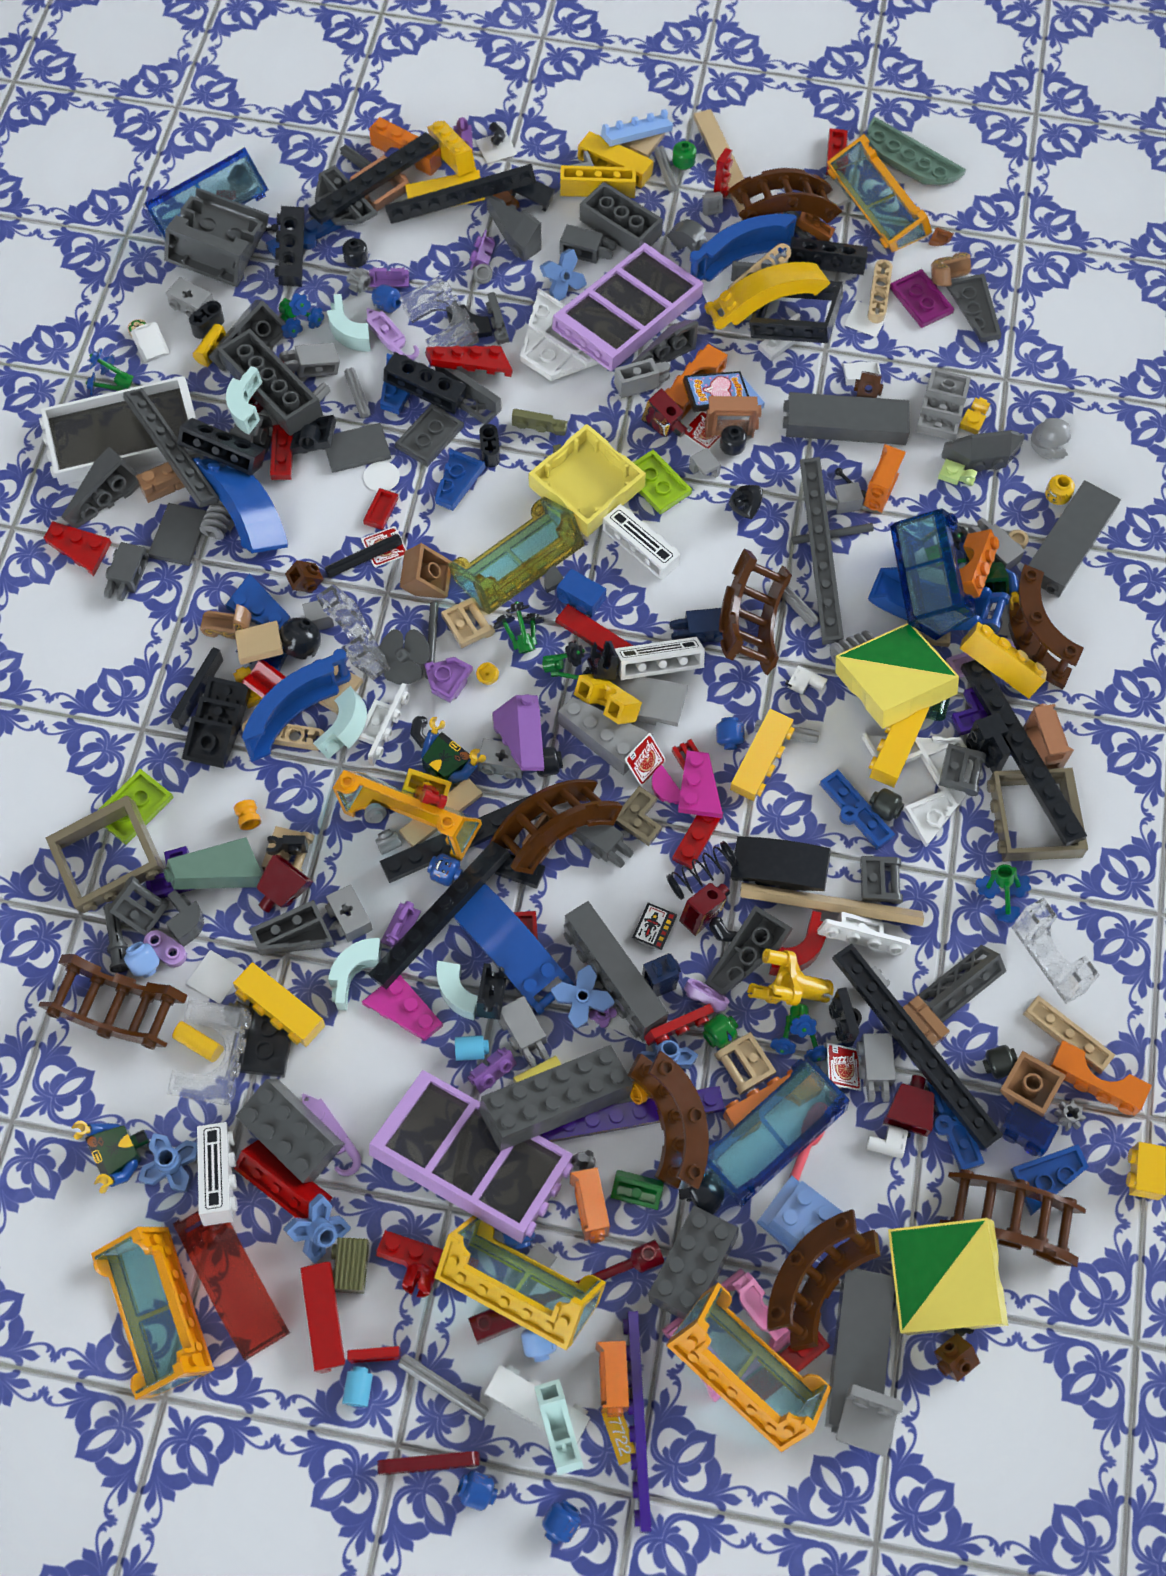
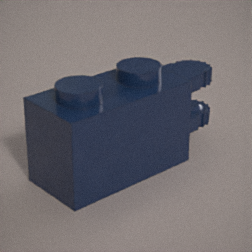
M721 608L686 611L684 619L673 620L669 623L670 628L673 630L686 629L673 632L671 634L672 640L697 637L701 644L712 641L720 642L723 639V633L719 632Z
M668 953L643 964L642 976L656 996L659 997L677 988L681 969L673 955Z

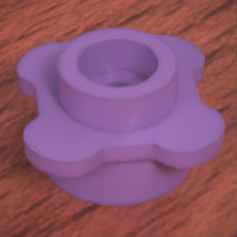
M614 1008L605 1011L604 1016H601V1012L597 1010L589 1012V1018L594 1020L601 1028L608 1027L611 1019L617 1015V1011Z

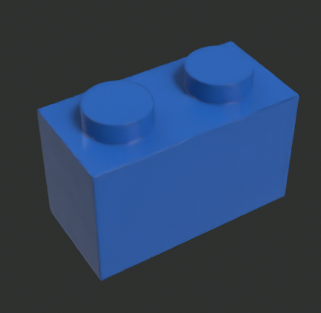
M570 569L557 586V598L562 603L569 604L581 613L593 617L606 600V588Z

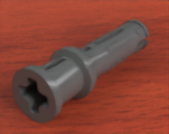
M107 903L103 909L109 937L107 953L110 954L111 958L110 971L121 973L129 970L124 961L128 945L123 941L120 919L107 910L111 903Z

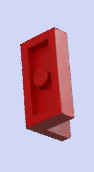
M262 659L257 662L251 673L242 680V683L263 698L286 676Z

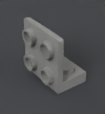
M855 1384L851 1385L847 1391L836 1440L886 1457L896 1417L902 1412L904 1401Z

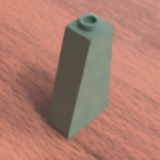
M247 837L167 859L166 869H164L165 879L167 882H171L174 890L257 887L263 875Z

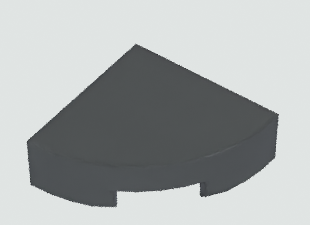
M555 565L545 574L544 587L547 593L557 589L558 584L563 579Z

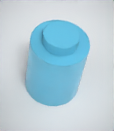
M483 1035L455 1037L456 1061L485 1059V1054H489V1040H484Z
M354 1366L353 1371H347L342 1404L354 1407H368L373 1374L368 1373V1368Z

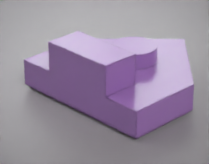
M456 657L424 664L432 694L449 703L458 697L467 684L468 676L473 671V666Z

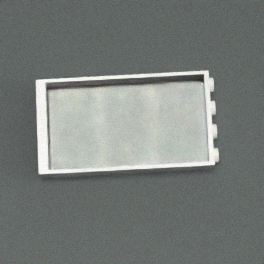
M185 376L42 408V417L39 418L42 430L46 431L42 435L45 445L49 446L46 453L49 462L53 463V466H50L52 477L57 478L60 485L84 480L93 463L108 447L113 449L132 468L165 461L166 459L124 400L123 392L143 388L178 438L180 426L191 418L196 419ZM185 448L189 455L197 453Z

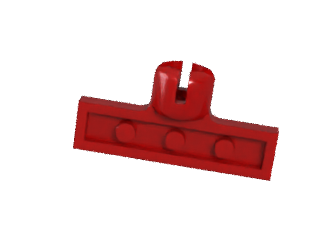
M385 1230L377 1248L376 1256L407 1267L402 1280L403 1289L412 1295L416 1285H418L417 1297L424 1298L430 1294L436 1280L435 1274L443 1249ZM469 1258L468 1265L477 1269L479 1261Z

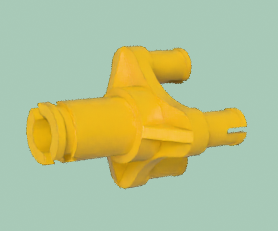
M767 948L763 951L762 961L767 964L779 965V972L771 985L763 986L750 983L747 989V993H752L748 994L749 998L762 999L771 1004L785 1001L786 1004L797 1006L801 999L828 1003L831 999L824 996V994L833 995L834 991L831 980L804 975L800 971L795 952L788 950L781 952Z

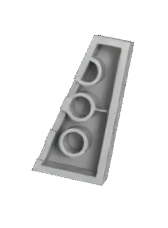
M572 697L558 711V724L624 776L630 769L625 758L649 732L630 723L617 724L603 715L604 711Z

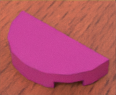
M660 765L652 776V790L660 801L679 804L681 791L665 768Z

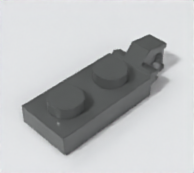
M495 292L487 293L489 302L485 303L488 314L492 313L493 315L490 320L493 329H496L494 332L495 340L498 345L509 342V337Z

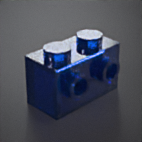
M1015 1102L1008 1110L999 1129L1003 1133V1139L1010 1143L1021 1145L1032 1156L1038 1155L1041 1157L1047 1152L1059 1126Z

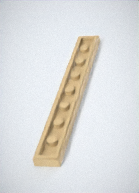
M712 110L696 112L693 118L715 165H717V159L725 147L730 148ZM733 154L731 157L733 164L730 169L732 175L728 183L730 188L744 179ZM730 194L738 213L745 209L744 205H741Z
M741 882L740 897L835 913L845 912L860 917L923 926L924 923L923 912L919 910Z

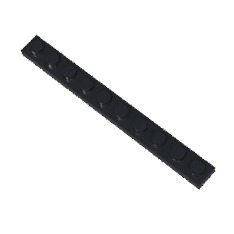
M976 660L962 664L961 670L987 715L1000 713L1009 730L1004 740L1011 751V756L1064 846L1066 847L1085 840L1087 837L1086 832L990 671Z
M851 943L835 954L832 960L980 1148L984 1151L1001 1138L1003 1133L854 945Z

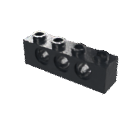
M281 206V213H277V225H280V231L276 230V242L280 243V245L275 250V260H279V265H275V277H278L279 285L302 287L304 207Z
M791 237V255L788 263L810 262L817 264L821 270L864 275L868 246Z
M394 352L384 368V382L453 414L457 412L466 397V384H463L460 380L450 378L440 371H435L423 363H418L406 355Z
M194 418L183 423L179 429L177 444L248 475H253L263 465L266 449Z

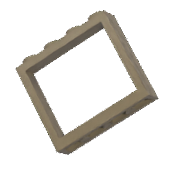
M1073 768L1048 769L1056 784L1060 785L1062 794L1084 829ZM1020 770L993 772L990 779L987 780V791L991 793L992 797L990 809L995 814L994 832L998 833L997 850L1002 855L1003 862L1083 858L1088 850L1087 839L1066 847L1011 848L1001 786L1028 785Z
M127 795L46 837L74 908L82 913L90 910L95 911L99 905L114 901L123 889L125 882L131 876L137 878L141 884L145 881L154 880L155 876L164 872L165 869L135 801ZM128 815L149 862L82 897L62 849Z

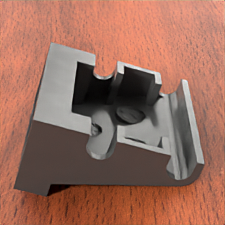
M196 188L195 197L190 196L181 208V215H176L166 227L164 261L238 287L243 279V272L267 228L269 214Z

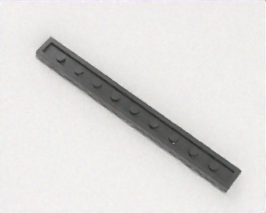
M820 457L800 459L822 645L838 643L844 637Z

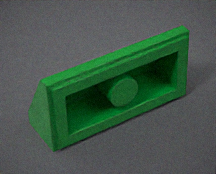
M617 1170L610 1198L658 1210L664 1182Z

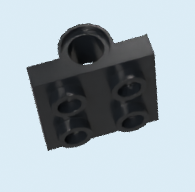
M334 415L319 417L294 433L290 446L292 454L331 448L336 425Z
M847 987L837 989L832 998L831 1005H829V1013L831 1019H835L837 1025L835 1027L837 1040L842 1042V1046L851 1047L859 1034L858 1027L861 1023L862 1015L859 1010L852 1007Z

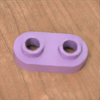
M154 930L145 936L143 943L150 944L159 960L169 967H179L186 961L187 953L184 947L162 931ZM153 939H159L156 944L151 943ZM172 951H177L175 956H170Z
M688 979L684 990L687 992L686 995L690 999L699 1000L706 1005L710 1004L714 1012L725 1011L729 1004V999L698 980Z

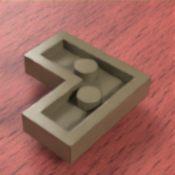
M638 786L623 805L615 821V824L647 846H650L662 831L660 824L646 816L657 802V797Z

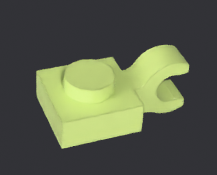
M946 459L938 479L954 485H958V482L961 481L973 486L977 471L972 469L964 470L965 465Z

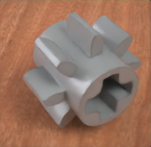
M363 268L350 270L346 279L350 284L349 289L356 293L366 291L371 283V279L367 276L369 272Z
M1071 1100L1068 1105L1062 1101L1059 1104L1060 1109L1053 1113L1055 1116H1058L1056 1125L1061 1124L1065 1127V1131H1068L1071 1126L1078 1130L1081 1127L1080 1122L1086 1119V1116L1082 1115L1084 1107L1076 1105L1074 1100ZM1071 1113L1073 1116L1069 1118L1067 1114Z

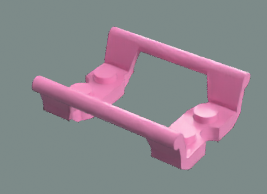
M739 1269L721 1283L728 1292L736 1290L739 1293L741 1306L760 1330L770 1334L769 1346L776 1353L790 1343V1330L787 1328L773 1331L767 1330L768 1306L763 1302L765 1292L749 1272L745 1273L742 1269ZM677 1317L662 1329V1332L668 1339L671 1338L683 1319ZM709 1345L707 1349L710 1350L719 1359V1357L716 1355L714 1350ZM753 1358L740 1379L743 1381L763 1364L757 1358ZM703 1381L711 1399L714 1402L719 1400L721 1396Z

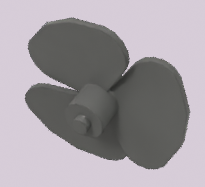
M397 629L391 630L383 638L378 650V663L386 667L384 677L386 680L398 685L402 683L411 684L420 680L423 676V669L420 665L427 663L430 658V647L425 636L415 629L407 632L405 642H403L401 631Z

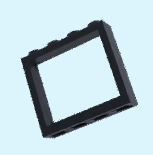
M829 281L831 284L816 296L811 293H801L783 297L831 300L825 322L764 318L769 306L768 303L752 314L749 322L751 338L828 343L843 300L842 281Z

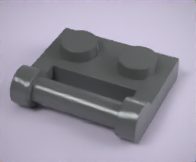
M949 743L938 785L965 792L969 796H977L979 793L978 782L982 764L986 760V754ZM968 759H971L974 763L969 783L963 782Z
M861 856L862 901L901 904L903 902V895L900 894L899 874L901 859L898 857ZM885 867L890 868L891 893L886 892Z
M131 876L107 910L146 936L169 906V901L163 897H158L142 886L137 878ZM134 891L155 905V909L151 912L129 896Z

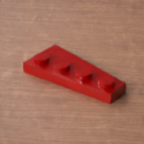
M501 346L426 347L425 355L430 366L457 369V366L470 372L480 369L486 370V374L495 375V372H502L504 376H512L513 370Z

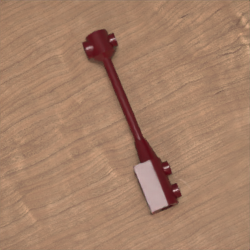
M652 1240L631 1249L629 1259L591 1275L604 1281L632 1268L643 1273L664 1264V1258L656 1240ZM551 1291L544 1295L540 1294L530 1296L529 1298L546 1307L547 1304L565 1296ZM492 1309L468 1318L477 1345L522 1327Z

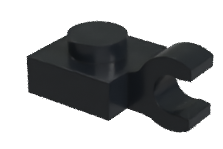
M283 835L282 838L276 836L267 837L268 843L276 844L273 848H266L269 855H277L281 850L291 855L308 853L306 836Z

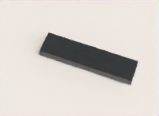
M213 647L170 716L175 728L182 730L198 704L200 696L205 692L208 676L214 677L222 664L223 657L219 649Z

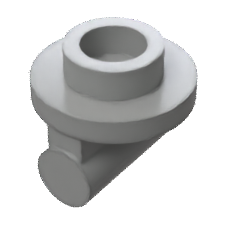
M390 829L380 832L375 840L381 855L402 846L396 831L391 832Z

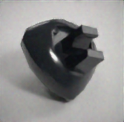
M758 485L740 486L730 496L728 505L738 515L747 519H753L760 508L763 499V489Z
M705 1171L699 1189H695L692 1186L679 1189L680 1200L687 1199V1202L693 1201L696 1207L712 1215L718 1211L724 1200L725 1192L723 1185L710 1171Z

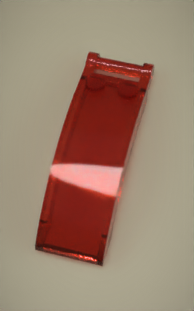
M199 1211L182 1221L178 1219L173 1222V1226L223 1324L241 1356L246 1361L290 1334V1331L255 1269L232 1222L209 1226L201 1224L188 1233L186 1232V1229L201 1221Z

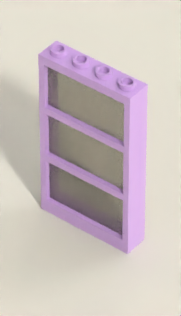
M644 243L554 314L552 330L612 372L699 300L702 296L704 283Z
M422 1070L370 1142L369 1155L522 1244L525 1237H531L537 1226L535 1221L538 1216L543 1217L550 1205L547 1202L550 1197L555 1198L562 1186L560 1184L562 1178L565 1177L567 1179L574 1167L571 1164L573 1154L540 1135L500 1151L479 1112L480 1102Z

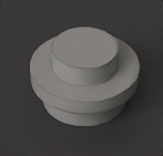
M479 264L475 267L473 276L478 283L486 284L492 279V269L488 265Z
M372 803L365 808L364 818L368 823H379L385 818L387 812L381 804Z

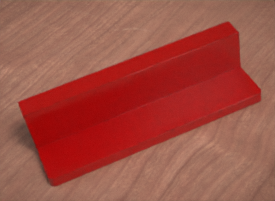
M256 1140L243 1149L236 1161V1167H233L234 1170L295 1218L308 1219L309 1203L318 1194H322L329 1202L332 1199L330 1194L314 1182L302 1183L260 1140Z
M327 1261L300 1268L314 1371L321 1374L331 1372V1368L345 1365L332 1266Z

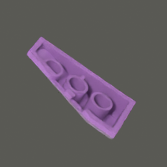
M515 695L492 712L494 730L501 735L503 744L507 745L511 750V756L521 771H544L538 695Z

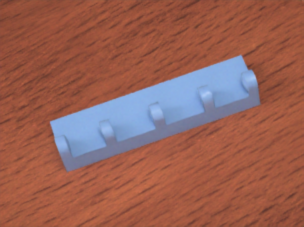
M664 109L661 110V114L658 116L648 113L646 119L639 120L636 116L632 117L630 123L623 124L620 120L616 122V126L610 128L608 124H603L601 137L611 147L672 131L673 124L667 119L668 111Z

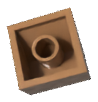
M420 543L404 553L399 587L414 596L447 598L452 561Z
M1022 1051L1000 1092L1018 1112L1040 1123L1066 1075Z

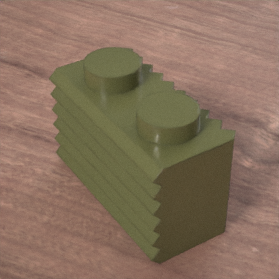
M338 1237L337 1244L332 1245L331 1259L335 1260V1267L332 1270L335 1292L365 1293L369 1253L368 1239Z

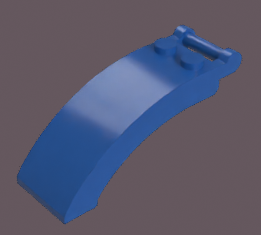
M794 214L762 215L742 220L723 229L707 243H703L698 251L690 253V274L700 281L704 279L710 282L724 269L732 265L733 261H739L756 254L768 253L779 243H785L790 246L791 237L794 236L797 216ZM779 247L777 250L779 251V254H781L787 248L785 247L784 249H782L781 247Z
M192 458L230 514L238 531L242 547L252 554L288 548L287 537L277 510L263 486L253 475H248L211 458Z
M899 567L880 568L868 599L871 603L892 615L923 626L946 630H971L977 622H980L982 625H988L994 632H997L1001 625L1000 619L1005 605L1009 603L1010 595L1005 592L992 593L989 587H984L980 597L956 602L948 586L918 579L905 573ZM997 603L992 618L987 619L992 604Z
M336 649L333 655L324 659H318L298 669L281 680L263 697L251 714L242 736L251 762L271 754V747L275 739L295 716L308 707L339 693L338 686L351 680L350 671L346 666L347 655L345 650ZM338 665V674L334 675V666Z
M486 884L453 917L498 969L500 967L504 968V976L518 993L525 997L528 1004L539 1016L545 1012L544 1009L555 998L551 991L538 1002L534 999V996L557 976L562 982L575 986L574 982L566 975L537 938Z

